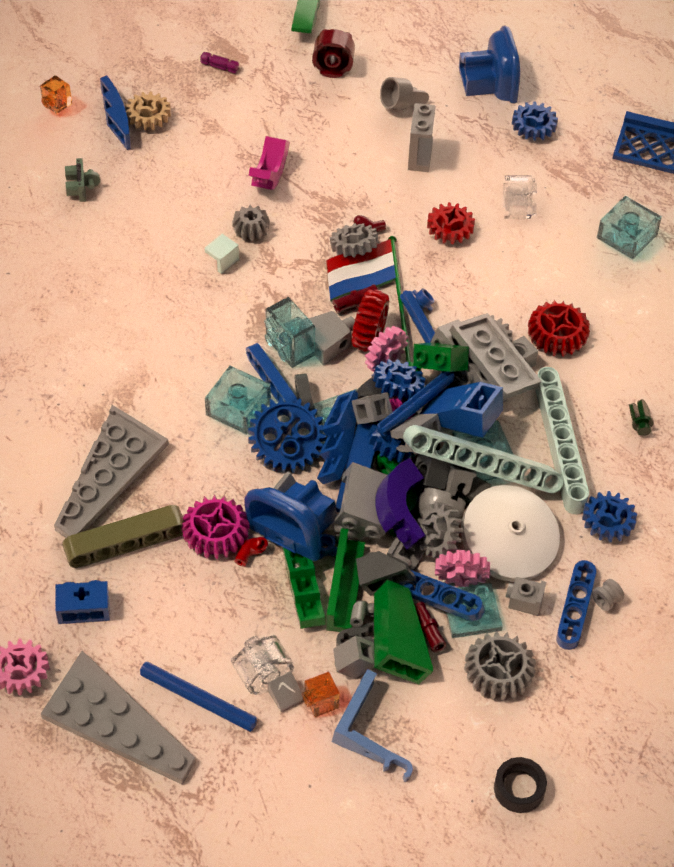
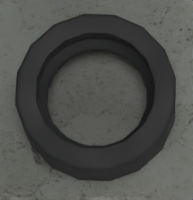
M524 757L510 758L503 762L497 770L493 787L495 797L509 811L516 813L530 812L537 808L544 799L547 786L546 774L541 766L531 759ZM516 772L529 775L536 782V791L532 796L526 798L511 795L504 786L507 775Z

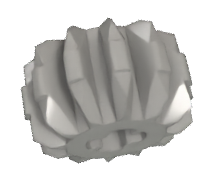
M251 205L248 208L241 206L240 211H235L232 221V227L235 230L236 236H241L243 241L247 238L251 241L254 238L261 240L262 235H267L270 226V219L267 216L266 210H261L259 206L252 208Z

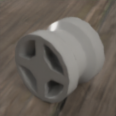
M607 579L602 587H596L592 591V596L602 610L609 611L615 602L620 603L624 599V592L616 581Z

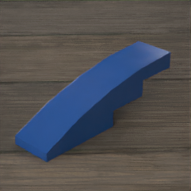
M106 75L100 78L107 126L123 146L129 150L131 149L130 134L124 103L116 87Z
M356 390L337 397L322 428V431L328 436L319 453L325 460L317 477L322 484L339 480L346 466L356 425V416L352 401L358 399Z
M371 423L357 424L344 472L352 462L372 469L376 451L372 450L374 445L368 444L369 438L367 435L372 427ZM341 482L336 502V511L339 513L346 484Z

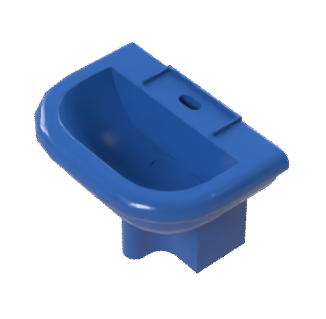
M503 25L500 30L495 31L490 36L487 50L460 53L458 68L466 96L495 94L500 100L509 101L513 104L517 103L520 85L519 55L510 27Z
M311 480L305 486L296 482L285 493L271 487L252 489L248 491L244 498L249 529L293 553H298L312 561L319 560V552L322 548L320 535L335 521L337 511L335 500L323 495L316 481Z

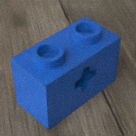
M92 580L85 583L66 582L64 584H55V612L58 624L110 621L108 582Z

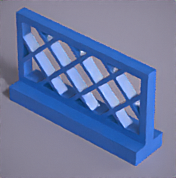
M626 111L612 159L674 174V148L670 150L666 144L667 142L674 143V122ZM625 131L636 133L637 136L628 139ZM653 137L658 141L649 145L645 138ZM641 140L645 147L636 150L632 144ZM661 145L665 152L657 156L653 149ZM628 146L632 152L625 155L619 153V150ZM648 151L653 157L645 160L642 159L640 154ZM669 156L673 161L672 164L666 165L662 163L661 159Z

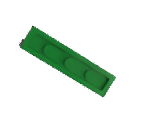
M341 528L326 614V631L341 632L353 627L350 624L353 605L357 602L359 589L356 559L364 556L365 542L348 540V529Z

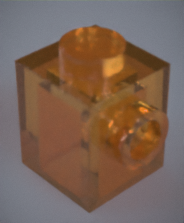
M54 75L40 85L41 102L45 108L58 114L72 104L70 85L58 76Z
M330 672L305 680L302 698L306 707H310L314 717L339 708L340 693Z

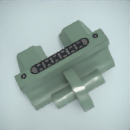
M76 158V165L65 166L67 196L79 195V201L86 202L85 186L89 189H94L100 184V175L92 169L84 172L83 158Z

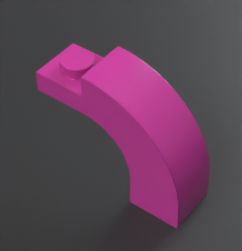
M265 136L259 164L256 168L250 167L248 176L253 177L251 186L270 190L276 188L285 167L290 145L289 141Z

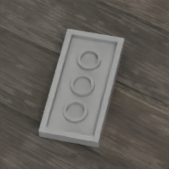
M488 313L451 326L450 333L461 346H469L468 356L488 382L492 385L503 387V400L539 387L542 382Z

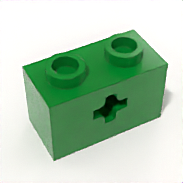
M432 342L414 344L413 366L448 372L468 370L469 346Z

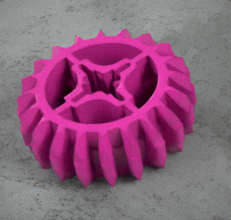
M215 494L212 500H208L205 496L202 503L195 500L194 507H188L187 514H184L183 520L185 522L182 525L183 538L185 542H188L190 550L195 549L197 555L204 552L206 559L210 554L214 555L216 559H218L219 554H223L227 558L229 551L236 554L237 547H241L244 544V540L248 538L249 522L246 512H243L241 504L236 505L234 499L227 502L225 495L221 500L217 499Z

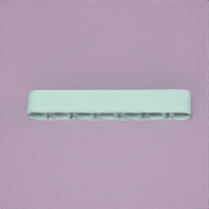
M543 367L537 375L542 382L539 387L535 388L554 468L563 477V486L560 492L565 510L577 515L584 512L589 489L559 374L552 367Z
M418 425L409 426L403 435L405 443L418 454L548 493L558 492L563 486L561 474L552 467ZM422 435L421 440L414 444L415 437ZM440 442H444L443 447L440 450H436L437 445ZM466 448L465 454L458 457L459 452ZM488 455L487 460L480 464L481 459ZM509 462V466L502 470L503 465ZM531 468L530 473L524 476L525 471ZM552 475L551 480L545 483L547 477Z

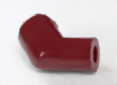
M357 215L353 221L356 223V226L362 223L365 227L371 225L372 229L376 228L377 232L386 230L384 220L373 222L363 215Z

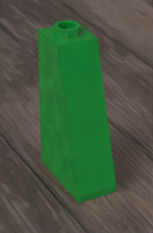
M387 580L374 593V668L419 685L433 672V665L409 588Z

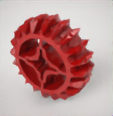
M369 289L359 304L353 326L352 344L353 347L361 351L370 352L368 347L372 346L371 342L375 337L378 338L379 333H383L385 330L390 301L389 296L382 291Z
M554 300L552 304L545 302L543 306L538 305L536 311L531 313L530 320H528V336L531 337V343L536 344L537 349H544L545 354L552 352L553 356H555L557 353H560L564 357L566 352L572 355L575 351H580L582 346H585L590 334V323L587 320L586 313H581L580 307L574 308L573 303L566 305L564 300L562 303H557Z

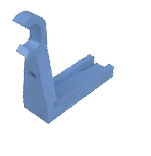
M367 669L334 731L332 742L384 764L383 772L388 771L390 764H396L404 768L406 773L403 775V780L406 782L413 770L410 761L387 750L355 730L349 732L374 685L373 681L377 673Z

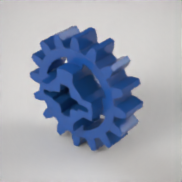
M534 101L533 105H530L528 102H525V107L519 105L518 110H514L512 116L513 130H518L519 136L524 134L525 139L533 137L534 141H536L537 137L544 140L545 135L551 137L552 132L556 131L558 122L556 111L551 112L552 107L545 108L544 103L537 105L536 101Z
M388 359L387 363L381 361L380 365L376 366L373 381L376 382L375 387L382 388L381 393L388 392L390 393L389 397L392 398L395 395L398 396L399 400H402L403 397L410 399L425 386L426 379L422 377V372L416 371V366H408L409 362L402 364L398 359L395 362Z
M382 420L372 424L367 435L369 438L368 444L374 445L373 451H380L379 456L383 457L385 455L390 461L396 458L399 463H401L402 459L415 458L416 454L414 452H400L396 449L399 445L405 446V441L402 438H392L391 433L387 436L377 433V424Z
M607 491L606 496H603L602 493L598 492L596 498L591 496L589 502L585 503L582 520L585 521L584 527L591 528L590 535L599 534V540L608 537V541L612 542L613 537H616L619 541H622L623 534L629 537L631 530L635 528L637 513L634 512L635 505H628L629 498L620 499V493L612 496L611 492Z

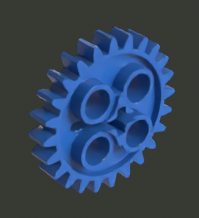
M280 396L277 404L270 399V407L262 404V413L259 411L254 412L256 419H250L252 427L248 428V434L252 435L248 438V443L254 444L251 447V452H258L256 460L264 458V467L271 463L273 464L272 471H275L279 466L282 469V473H285L287 467H290L292 473H295L296 466H299L303 471L305 462L313 465L312 457L317 459L320 457L318 450H321L324 445L321 442L326 441V435L321 434L323 433L322 428L324 425L320 424L323 418H315L317 409L309 411V402L302 406L301 398L296 403H293L291 396H289L287 402H284ZM285 415L290 420L288 422H281L278 417ZM297 418H299L300 421H298L292 428L291 436L287 435L284 441L282 442L281 447L277 451H274V448H276L281 443L283 434L286 435L290 431L293 422ZM303 428L307 429L310 433L304 436L300 435L298 430ZM266 434H273L276 436V439L268 441L264 436ZM292 447L296 452L294 454H287L284 449Z

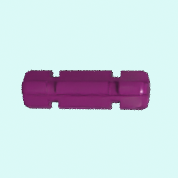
M203 52L200 56L202 64H210L212 67L225 71L228 69V72L237 73L239 70L238 61H229L228 58L215 54L211 56L212 54L209 52Z

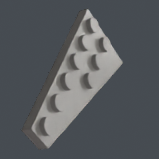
M112 405L109 410V416L101 427V433L98 439L94 441L81 468V474L72 487V493L68 501H65L54 524L55 531L65 538L86 531L169 445L168 439Z
M81 651L41 712L42 719L181 785L195 764V757L83 651Z

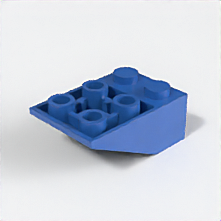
M476 382L444 389L427 403L420 414H438L441 427L483 438L503 411V387Z

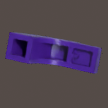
M410 458L397 465L382 480L375 498L376 512L383 530L386 533L393 529L406 549L414 546L425 536V533L409 512L406 504L407 492L424 479Z

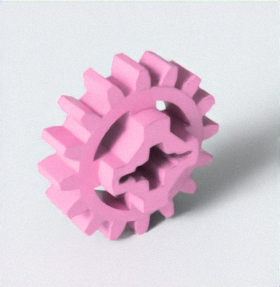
M392 326L391 329L387 327L385 333L380 332L379 337H375L371 342L372 346L368 347L370 352L365 355L367 367L375 372L376 366L380 365L381 361L387 363L388 359L392 362H395L397 359L400 360L402 358L401 354L405 352L403 348L408 345L406 342L408 339L406 332L396 326Z
M457 550L456 553L447 551V555L440 554L439 558H436L435 576H438L439 580H446V584L455 583V586L469 587V584L478 586V582L485 583L486 579L490 578V562L487 561V557H480V553L471 554L469 550Z
M18 639L16 645L8 641V648L6 649L0 646V690L6 687L8 694H11L13 690H17L18 695H22L23 689H27L29 693H32L33 685L37 687L42 686L40 678L47 679L46 670H49V663L47 661V654L42 652L40 644L34 647L32 640L23 644L22 639ZM37 661V667L34 671L33 668L35 667V662Z

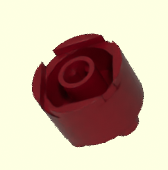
M324 29L316 38L312 56L313 66L320 71V74L329 78H339L351 70L355 54V43L352 35L349 32L337 29Z

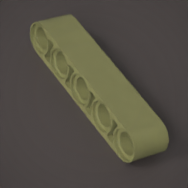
M169 505L68 536L63 540L62 546L70 567L80 568L183 535L182 525L185 521L179 506Z

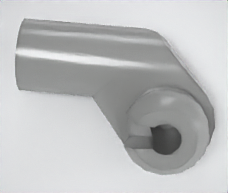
M357 601L353 605L350 624L360 627L366 616L374 617V603Z

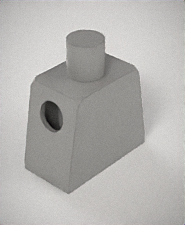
M333 311L311 317L299 322V337L321 364L325 365L351 345V331H353L355 319L350 316L341 320Z

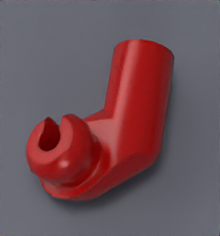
M256 537L245 540L234 562L239 566H246L250 556L260 554L268 547L267 539L265 537Z

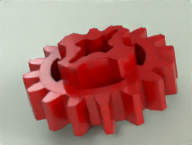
M448 202L447 206L439 204V209L433 207L432 213L428 214L427 228L429 229V234H435V240L441 238L443 244L450 241L454 245L455 240L463 243V238L469 239L470 234L474 232L475 218H472L473 213L467 212L466 206L462 209L459 208V203L455 206H452L450 202Z

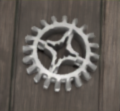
M498 631L494 633V637L486 633L484 640L477 638L475 645L471 644L469 647V653L465 656L466 664L464 667L468 682H473V689L481 688L482 696L487 692L490 693L492 700L496 695H500L503 701L506 699L507 694L512 699L516 697L517 692L523 694L525 688L531 685L532 678L535 675L534 668L536 664L535 659L532 658V650H526V642L519 644L518 636L511 639L507 632L502 637ZM489 654V660L485 661V664L480 665L479 661ZM519 666L521 671L516 676L511 677V671H514L515 667Z

